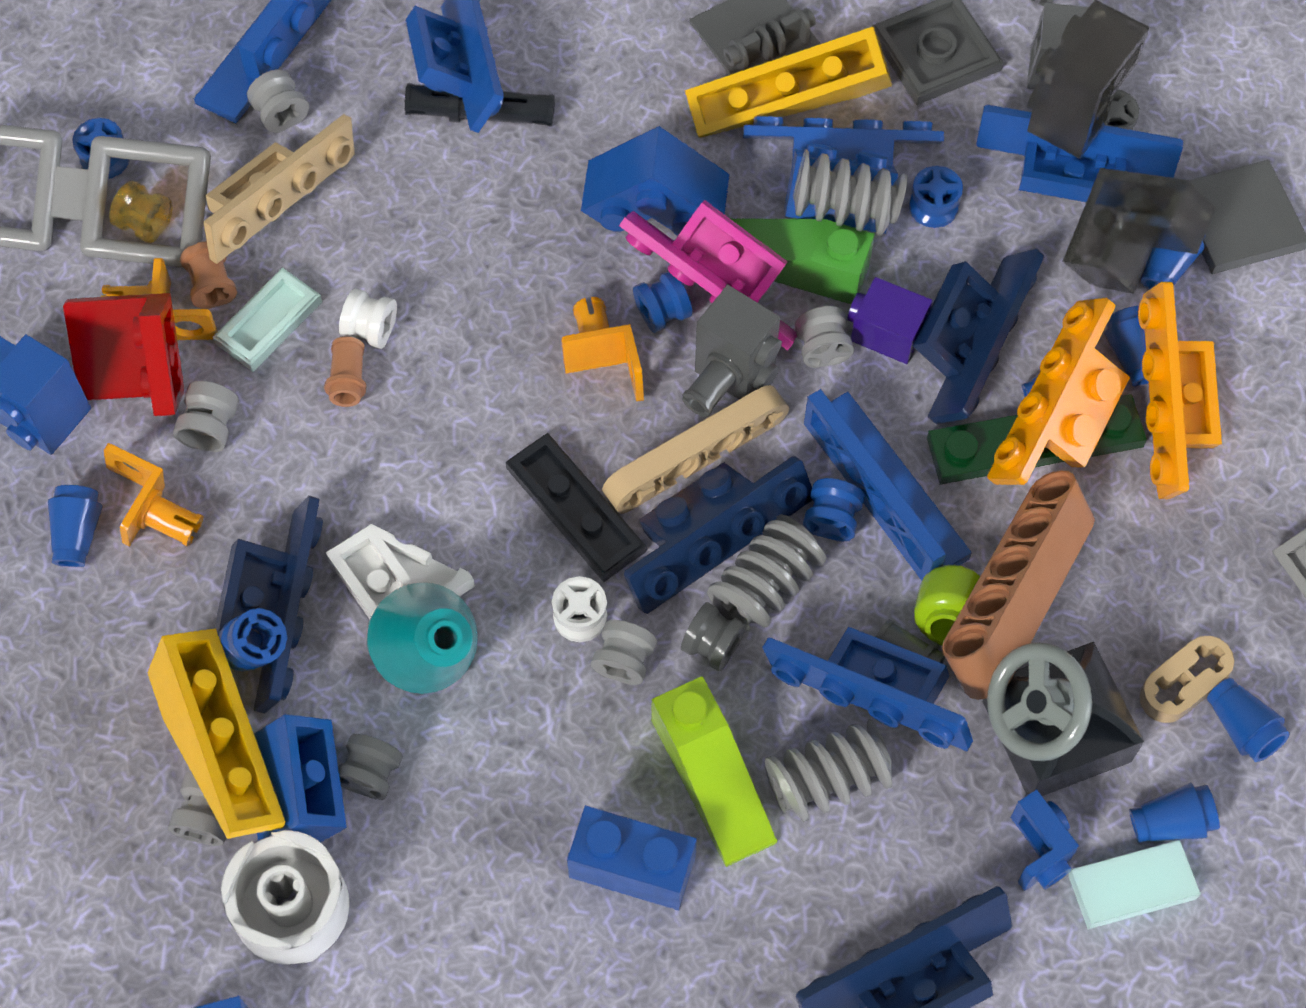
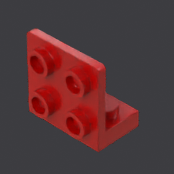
M160 293L67 299L63 305L73 370L87 400L151 398L154 416L175 415L184 394V382L171 294Z

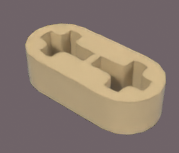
M1210 635L1200 636L1190 641L1154 670L1146 679L1140 691V704L1145 713L1159 722H1175L1206 699L1211 690L1227 679L1233 670L1235 660L1228 644L1217 637ZM1211 654L1216 657L1218 662L1214 670L1207 668L1196 677L1190 672L1200 658L1199 655L1203 658ZM1178 681L1184 686L1174 700L1176 705L1170 700L1161 704L1155 698L1159 692L1158 686L1163 690H1167Z

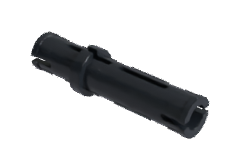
M407 83L405 90V115L449 117V122L459 123L460 118L467 119L461 97L445 91L437 92L431 90L426 85ZM503 91L504 97L499 111L495 116H490L488 121L553 126L555 95Z

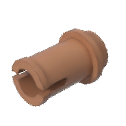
M340 337L332 342L330 377L325 381L324 389L329 395V400L337 406H355L366 393V382L362 379V360L365 346L357 338Z

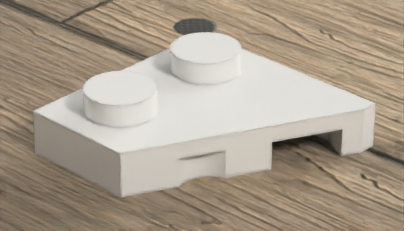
M370 524L326 552L328 562L369 619L380 601L391 592L408 584L422 582L438 584L452 590L459 597L475 587L474 579L468 571L462 568L456 571L432 559L431 553L413 544L400 543L393 534L373 524Z

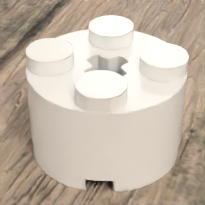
M283 830L271 833L272 836L263 838L255 843L251 841L240 848L233 856L223 876L221 885L222 900L230 924L245 946L255 955L266 961L277 964H298L314 961L338 939L348 918L349 894L335 860L326 847L318 840L296 831ZM292 891H295L296 897L293 901H285L282 906H278L276 899L279 896L288 898Z

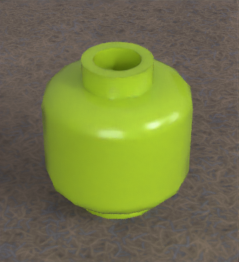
M959 565L940 566L928 572L919 585L914 608L915 623L920 632L931 641H935L942 646L947 634L978 582L980 575L971 569Z

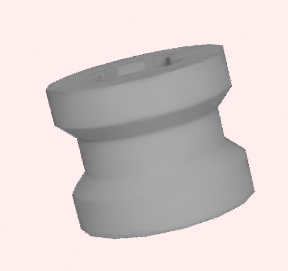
M280 69L271 70L256 78L249 86L247 98L256 111L261 112L260 117L265 128L274 133H280L301 123L309 111V104L300 92L295 91V82L287 71Z
M836 306L817 307L806 311L795 321L796 334L801 340H804L805 344L802 347L801 354L806 366L818 368L841 364L853 355V342L844 332L847 326V319L841 308Z
M609 620L605 623L602 631L603 647L594 652L591 667L604 677L629 685H639L643 683L646 675L645 658L654 652L657 639L651 632L636 624L621 620Z

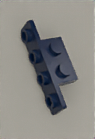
M1037 248L1004 257L991 284L966 261L951 266L912 345L946 376L928 414V418L935 424L967 419L977 408L980 401L979 395L990 372L998 364L1002 346L1009 332L1018 321V312L1028 291L1037 280V272L1044 259V254Z
M792 456L754 483L723 462L716 468L705 472L698 480L673 497L662 501L657 508L640 518L639 521L644 533L659 547L624 572V577L638 608L645 614H649L749 545L754 537L763 535L765 525L770 521L777 520L776 516L781 514L791 516L811 502L812 486L803 461L796 456Z
M308 495L294 510L285 552L237 539L231 546L214 626L218 635L225 623L250 609L258 608L272 611L280 617L287 632V642L282 654L274 661L263 665L261 669L254 711L264 714L280 700L284 701L287 698L293 682L294 670L287 667L290 650L297 646L303 630L304 619L297 616L300 599L305 598L313 578V567L307 566L310 548L313 549L317 545L323 526V519L317 517L320 499Z
M996 886L981 895H974L965 900L960 906L932 921L917 925L911 932L881 948L866 952L860 959L832 974L815 979L807 987L796 993L799 1008H971L992 997L994 994L991 980L969 952L1012 928L1007 894L1000 886Z

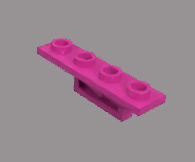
M705 200L700 204L675 240H672L635 211L628 214L619 225L628 232L625 238L633 247L649 256L654 251L670 263L667 269L676 279L691 287L694 283H697L712 294L709 298L711 303H713L727 284L758 303L788 262ZM780 320L778 339L782 341L781 346L788 351L794 343L797 334L794 329Z

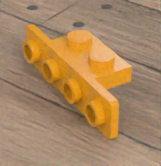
M1160 282L1143 294L1138 308V320L1140 327L1145 329L1146 351L1142 359V372L1144 378L1149 382L1150 402L1146 410V424L1148 430L1153 435L1154 454L1150 461V477L1153 484L1157 487L1158 498L1171 499L1189 490L1186 448L1213 449L1222 444L1214 341H1178L1173 282Z
M1110 299L1079 300L1065 314L1062 322L1063 327L1052 349L1041 361L1040 373L1029 394L1020 403L1017 410V418L1006 440L999 445L995 452L994 463L987 475V478L994 484H1026L1045 447L1070 467H1086L1130 379L1126 373L1095 349L1116 306Z

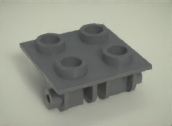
M726 0L689 19V23L729 75L821 44L810 30L816 24L812 11L809 8L801 10L796 7L793 9L787 0Z

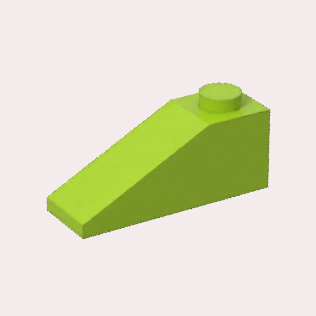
M701 676L652 698L651 721L725 867L777 844L775 834L729 725L704 677Z

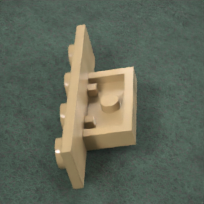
M343 114L295 152L276 142L206 194L208 210L214 213L203 221L211 261L218 264L234 250L241 248L248 239L270 222L278 219L285 210L306 194L311 193L317 185L350 161L355 152L352 120L349 116Z

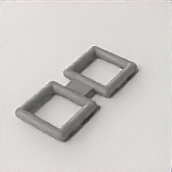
M0 124V145L40 149L32 230L0 226V247L34 251L47 250L51 246L54 218L83 221L80 250L88 257L153 264L154 258H163L165 266L183 268L180 262L181 253L187 247L202 242L211 161L210 152L206 148L97 136L91 142L88 170L60 166L62 137L57 131ZM111 157L189 166L180 247L102 238Z

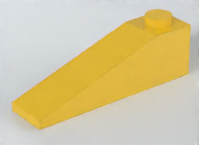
M872 26L687 89L685 94L699 138L741 128L744 125H753L754 117L757 116L785 117L856 99L892 87L893 85L880 41Z
M216 628L161 636L147 674L163 721L225 836L228 839L283 828L286 823Z

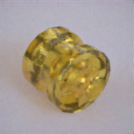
M129 181L118 190L112 201L109 212L110 223L120 230L127 231L131 229L135 232L138 239L146 243H152L157 240L170 222L173 211L172 200L161 193L150 194L143 184L137 181Z

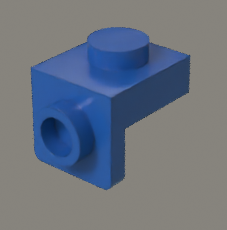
M1035 790L1018 801L1010 817L1040 857L1023 870L1017 881L1024 891L1038 882L1043 889H1047L1063 879L1072 871L1068 862L1079 847L1068 832L1070 829L1069 822L1060 807L1053 801L1046 802L1039 791Z

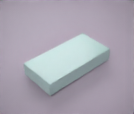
M282 267L213 336V340L218 347L254 372L322 303L321 295Z
M1180 840L1072 869L1068 874L1087 929L1196 900L1201 895Z

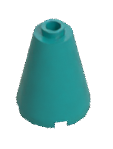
M413 583L396 589L378 603L368 622L366 645L376 669L387 682L407 692L433 693L451 686L466 673L476 653L478 632L471 610L456 593L434 583ZM435 632H437L438 636L437 644L434 641Z

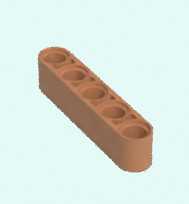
M1069 471L1051 472L1042 476L1032 485L943 642V654L965 694L970 698L977 700L987 699L990 680L1001 660L1014 649L1032 642L1095 522L1094 515L1074 474Z

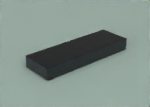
M546 433L505 462L506 469L603 582L646 552V545L549 433Z

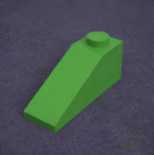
M730 218L788 261L774 282L847 304H852L856 294L860 292L870 264L874 233L864 230L857 231L856 228L844 224L837 226L836 222L823 219L820 222L816 221V219Z

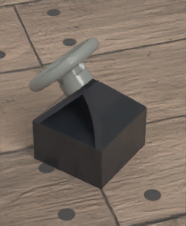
M1094 641L1069 651L1048 643H1030L1014 649L996 667L990 680L987 699L982 701L988 712L992 727L1002 742L1027 795L1038 790L1044 796L1131 763L1144 743ZM1029 662L1028 666L1018 669L1025 663Z

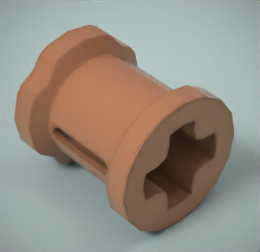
M207 241L187 247L180 256L181 265L189 273L193 286L190 291L191 301L199 309H210L228 304L237 295L235 283L228 278L224 263L227 257L218 264L211 261Z

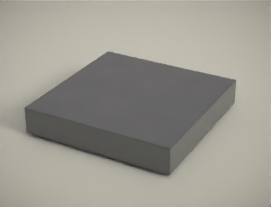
M934 0L872 25L880 41L884 56L916 105L1002 70L1003 61L962 0Z
M1269 160L1180 182L1175 186L1173 194L1184 217L1198 224L1205 232V238L1202 241L1204 244L1202 255L1211 274L1306 249V233Z

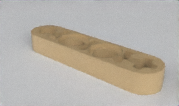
M763 386L620 468L606 480L602 491L618 513H627L677 484L675 479L683 475L686 479L722 458L719 454L722 451L727 450L730 453L775 427L787 416L789 406L774 386Z

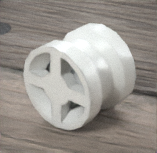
M352 289L345 300L339 321L340 336L364 338L370 346L382 349L385 347L395 324L397 315L396 300L385 296L377 300L370 298L364 290Z
M572 577L560 583L553 593V619L555 628L560 635L570 641L585 642L601 634L607 622L608 614L605 591L599 583L587 577ZM575 614H576V615H582V614H584V615L587 617L586 619H585L584 617H583V618H576V617H575L574 619H572V617H573Z

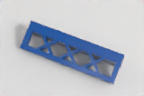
M819 389L807 396L804 418L805 427L845 480L863 491L865 495L863 504L921 581L928 572L936 567L945 565L960 566L970 560L972 554L970 549L851 394L847 391L830 401L824 392Z

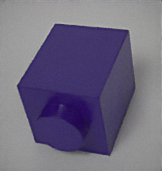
M875 277L866 294L861 292L856 294L849 309L847 321L853 323L852 342L908 364L915 350L912 345L931 309L933 300Z

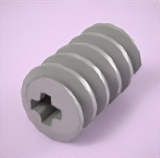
M805 149L793 194L796 216L801 217L809 204H814L816 221L821 222L829 209H834L837 226H842L851 213L855 214L857 231H862L871 218L875 219L876 235L882 236L889 224H894L899 217L906 193L908 176L902 173L891 186L890 171L882 168L873 181H871L870 166L865 163L859 165L853 176H851L850 163L844 158L840 159L831 171L829 156L821 153L814 164L810 166L809 151Z
M781 514L776 516L777 520L768 522L764 527L763 535L754 537L749 545V550L743 551L737 556L735 560L736 566L727 567L721 575L722 582H714L708 588L709 600L714 606L718 607L719 613L728 620L737 618L747 624L745 631L750 630L749 623L751 621L762 627L769 626L771 618L764 609L765 605L777 612H781L785 608V603L778 593L779 590L789 596H796L799 592V587L792 578L793 575L803 581H809L812 578L813 572L806 563V560L817 566H823L827 560L824 551L817 544L814 536L789 516Z
M870 718L867 721V731L859 724H852L846 730V739L840 733L832 732L825 739V747L817 740L807 742L805 757L796 748L786 750L784 754V765L775 756L765 758L766 774L779 807L784 814L792 809L803 822L809 820L808 802L814 801L824 814L830 812L829 794L833 792L844 805L850 804L851 785L855 784L865 797L871 796V777L876 776L886 789L892 787L891 759L878 727Z

